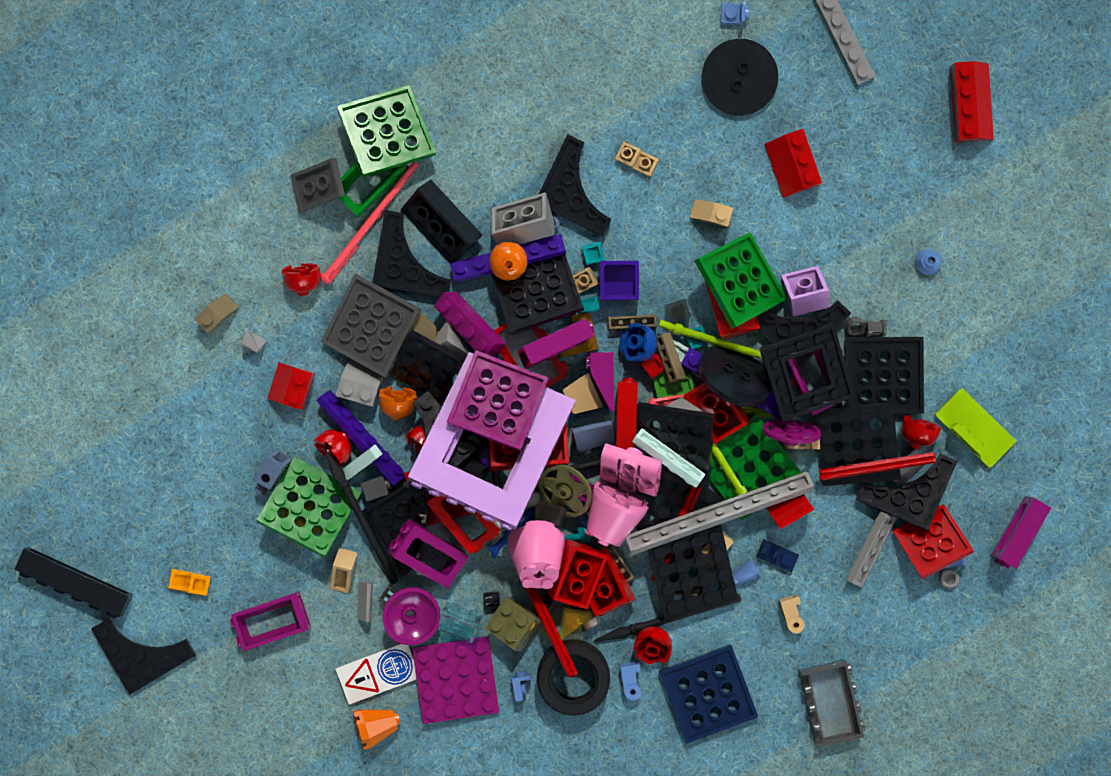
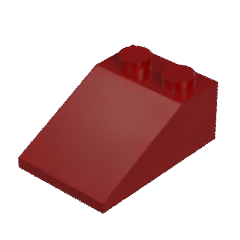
M705 383L684 394L686 400L702 410V412L715 414L714 444L750 422L741 406L721 399Z
M607 547L598 550L608 555V558L590 602L595 616H604L636 600L628 581Z

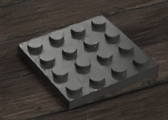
M354 274L321 342L381 376L388 377L422 309L362 276Z

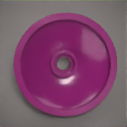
M408 587L395 592L387 600L382 613L383 625L388 635L396 642L404 645H417L427 641L436 632L441 618L440 608L436 599L426 590L416 587ZM412 610L413 614L411 616H407V611Z

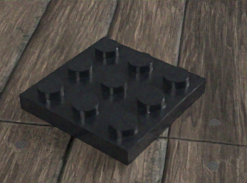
M412 330L391 375L423 393L429 391L434 399L442 402L464 358Z

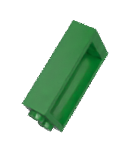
M376 149L369 152L373 157L380 155V152ZM356 162L341 177L345 196L339 199L360 218L407 168L404 165L393 168L359 204H355L346 195V190L362 175Z

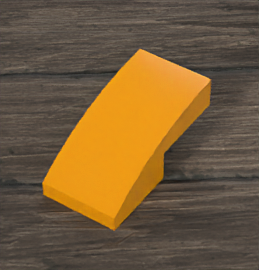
M172 568L168 588L207 596L211 576Z

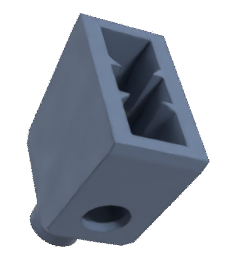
M278 449L269 454L254 478L258 483L254 489L255 492L264 495L267 490L274 488L282 478L292 459Z

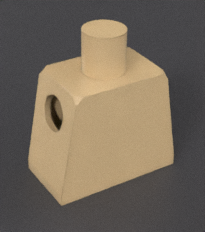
M589 373L562 389L565 396L576 400L572 409L573 414L603 407Z

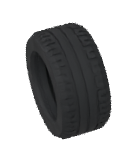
M568 639L563 640V643L570 657H578L587 661L594 670L595 681L591 689L584 695L568 697L555 688L552 681V672L560 660L553 646L544 653L537 670V686L542 699L551 709H554L556 712L558 711L560 714L579 716L593 711L594 708L596 709L603 702L610 685V671L604 655L598 648L583 640Z

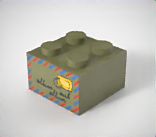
M505 596L485 629L513 650L522 652L540 625L541 620L539 616L514 598Z

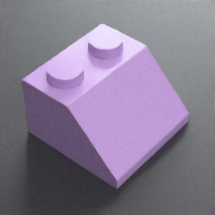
M819 266L781 275L788 305L793 316L830 307L829 289Z

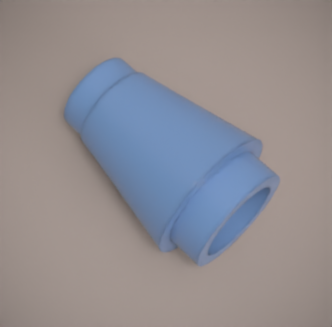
M754 560L747 561L733 573L736 585L758 577L761 571Z

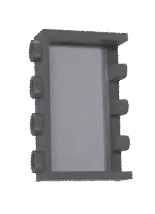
M841 659L805 669H798L815 744L821 748L863 738L865 725L859 717L861 707L859 701L855 699L854 694L857 693L855 683L851 682L852 668L850 663Z

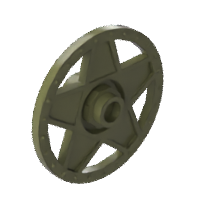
M558 464L548 467L542 473L539 479L540 494L545 503L556 513L566 517H577L589 509L592 503L591 487L579 471L568 465ZM558 470L556 478L546 476L550 471ZM570 473L575 475L581 482H576L572 479ZM545 488L553 493L551 500L547 496ZM587 493V502L583 506L580 496ZM566 504L574 512H568L560 508Z

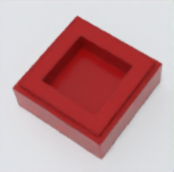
M656 352L650 359L640 364L651 379L665 370L663 362Z

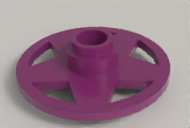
M779 419L765 422L762 428L766 436L789 446L812 443L821 437V431L818 427L793 419L784 422Z

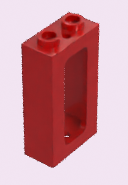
M622 378V382H618L616 447L625 450L629 447L636 448V444L632 441L636 436L638 382H634V378Z
M431 494L426 497V503L469 554L480 551L484 543L488 540H494L499 535L500 528L495 520L493 522L487 521L482 518V514L475 512L474 515L483 524L486 531L476 539L471 540L441 505V501L445 497L441 495L436 497Z

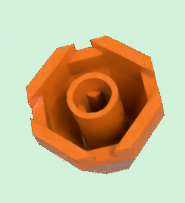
M357 709L352 711L355 716L353 718L359 740L362 741L361 746L363 750L372 748L398 729L397 725L400 724L398 713H394L393 710Z

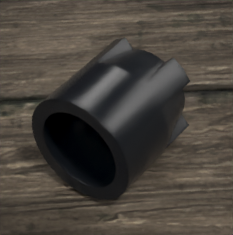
M499 591L484 593L485 608L500 606Z

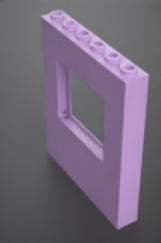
M469 352L408 475V480L411 481L410 484L418 489H421V487L428 489V493L433 496L439 497L441 495L447 498L446 501L453 505L460 504L465 506L464 509L470 513L475 514V512L482 514V518L487 521L493 522L495 520L501 523L500 526L507 530H511V528L516 530L576 400L550 388H545L526 436L528 439H525V443L503 489L447 464L463 432V429L448 424L447 419L474 355ZM484 371L481 377L483 380H490L492 374L489 371ZM502 378L499 381L502 387H508L511 384L507 378ZM521 385L518 387V392L520 394H527L529 388L526 385ZM477 389L474 391V396L483 398L485 391ZM495 396L492 402L495 405H501L504 400L501 396ZM513 403L511 410L519 412L522 410V406L519 403ZM469 407L467 409V414L470 416H475L478 413L476 407ZM487 414L485 417L488 423H494L497 419L494 414ZM512 421L504 423L506 430H512L515 427Z

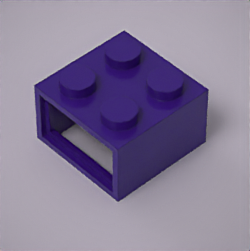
M600 261V301H638L639 261Z

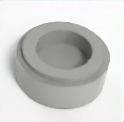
M945 569L940 573L939 581L946 588H954L959 583V575L952 569Z
M595 616L583 623L582 627L587 631L602 621L599 616Z

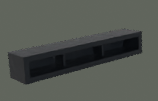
M30 547L23 549L14 569L24 578H34L37 580L36 583L42 586L49 585L54 588L55 592L60 594L67 593L71 595V599L77 602L84 601L89 603L88 606L95 610L102 609L106 611V615L113 618L124 615L133 595Z

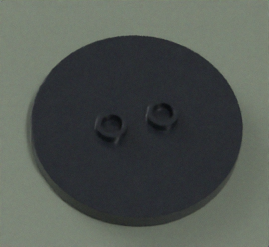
M732 39L721 43L708 55L702 69V86L706 97L714 107L729 115L745 116L761 110L772 99L778 85V68L773 56L764 46L749 39Z
M713 346L705 350L699 359L698 370L703 382L715 395L726 402L742 407H754L762 404L771 392L766 370L752 356L720 346Z

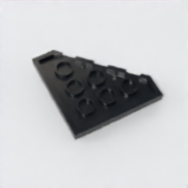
M405 485L362 510L374 535L400 577L413 570V568L393 558L388 552L389 546L399 535L402 525L407 523L409 519L426 528L430 507L426 503V497L430 493L427 491L416 500ZM415 538L406 553L419 560L423 540Z

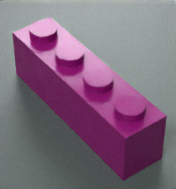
M444 292L434 305V308L474 350L496 358L505 346L506 342L458 292Z

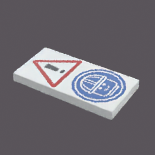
M398 644L336 668L348 704L417 679L414 656L410 646Z

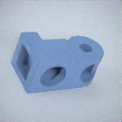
M639 661L620 664L625 696L629 700H637L641 696V688L636 679V672H641Z

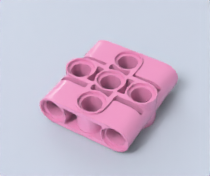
M605 444L601 454L600 480L619 485L625 492L633 493L638 491L656 497L660 486L662 461L644 456L636 448L629 447L625 450Z

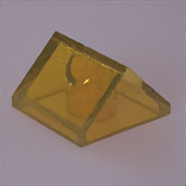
M563 606L559 636L561 640L593 617L591 609Z

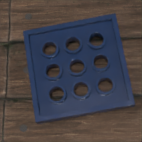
M731 644L659 670L686 744L758 717ZM723 664L725 666L724 673L717 674L715 666ZM699 671L707 672V678L704 681L697 679L696 676ZM683 677L689 679V685L685 688L680 687L678 684L679 680ZM724 682L732 684V689L729 692L722 691L721 686ZM706 689L714 691L712 698L706 699L703 696ZM690 695L696 698V703L691 706L685 703V699ZM731 700L739 702L736 710L728 708V703ZM713 707H719L721 713L719 716L713 717L710 714V710ZM697 713L703 716L702 722L698 724L692 721L693 715Z

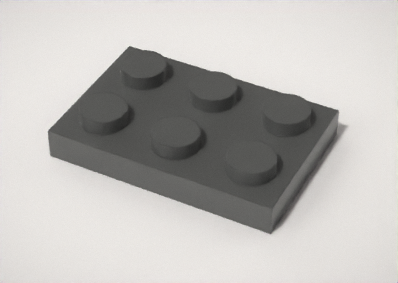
M337 158L328 159L291 174L299 212H305L345 196Z

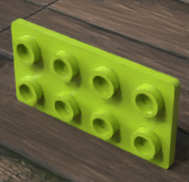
M960 388L935 414L988 468H991L1016 443V440L963 388Z

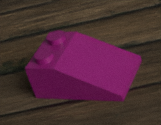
M614 352L590 353V357H586V369H590V374L609 411H614Z

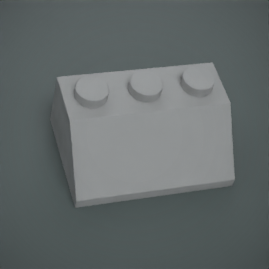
M546 192L492 208V236L497 245L502 242H513L520 245L554 235V220Z

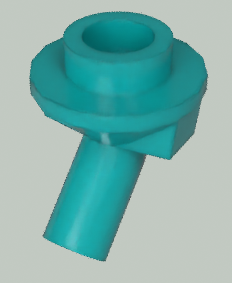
M581 525L577 528L578 533L566 535L565 539L572 541L581 540L583 544L591 542L590 538L593 536L585 533L587 527Z

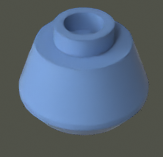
M924 249L917 254L915 264L921 273L931 275L940 269L942 260L937 251Z

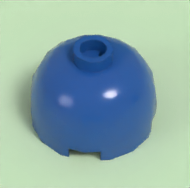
M633 323L628 325L629 329L620 337V352L624 354L626 360L633 362H643L650 359L657 349V337L654 331L643 324Z

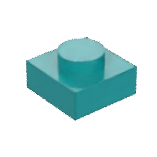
M601 241L582 246L586 265L605 261Z
M597 296L581 299L584 311L581 312L593 313L599 309Z
M702 325L692 329L705 333ZM685 336L692 349L707 344V342Z

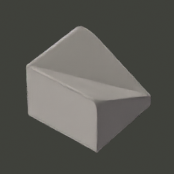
M250 331L246 332L241 341V345L256 353H261L266 344L265 339Z

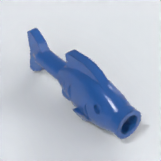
M527 509L524 511L516 530L525 526V522L533 519L535 515L531 510ZM512 528L511 530L506 529L498 542L487 548L494 559L497 557L500 549L507 543V538L513 530Z

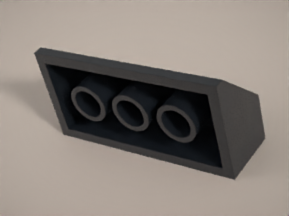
M431 179L417 188L401 208L405 216L450 264L457 262L483 236Z

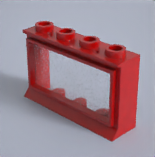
M507 323L494 330L506 342L500 351L504 360L521 368H524L517 352L523 346L548 336L545 329H539L538 326L510 335ZM557 356L527 368L529 371L548 377L547 388L568 376L566 372L569 371L565 362H560Z

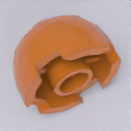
M502 242L496 245L491 251L489 258L493 274L506 281L519 278L526 271L528 264L524 248L518 243Z
M393 386L382 388L379 393V406L385 415L393 420H402V418L413 413L415 410L413 402L417 400L416 391L406 387H402V391L392 390Z

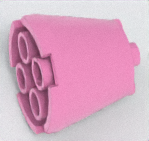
M597 481L592 492V503L585 533L598 538V542L604 546H608L610 543L620 547L626 539L625 537L632 532L647 513L649 508L647 507L648 502L635 492L629 493L623 491L620 487H615L616 484Z
M547 521L525 522V526L517 530L513 529L509 533L507 538L508 553L523 587L550 589L559 576L565 548L564 533L554 527L553 523Z

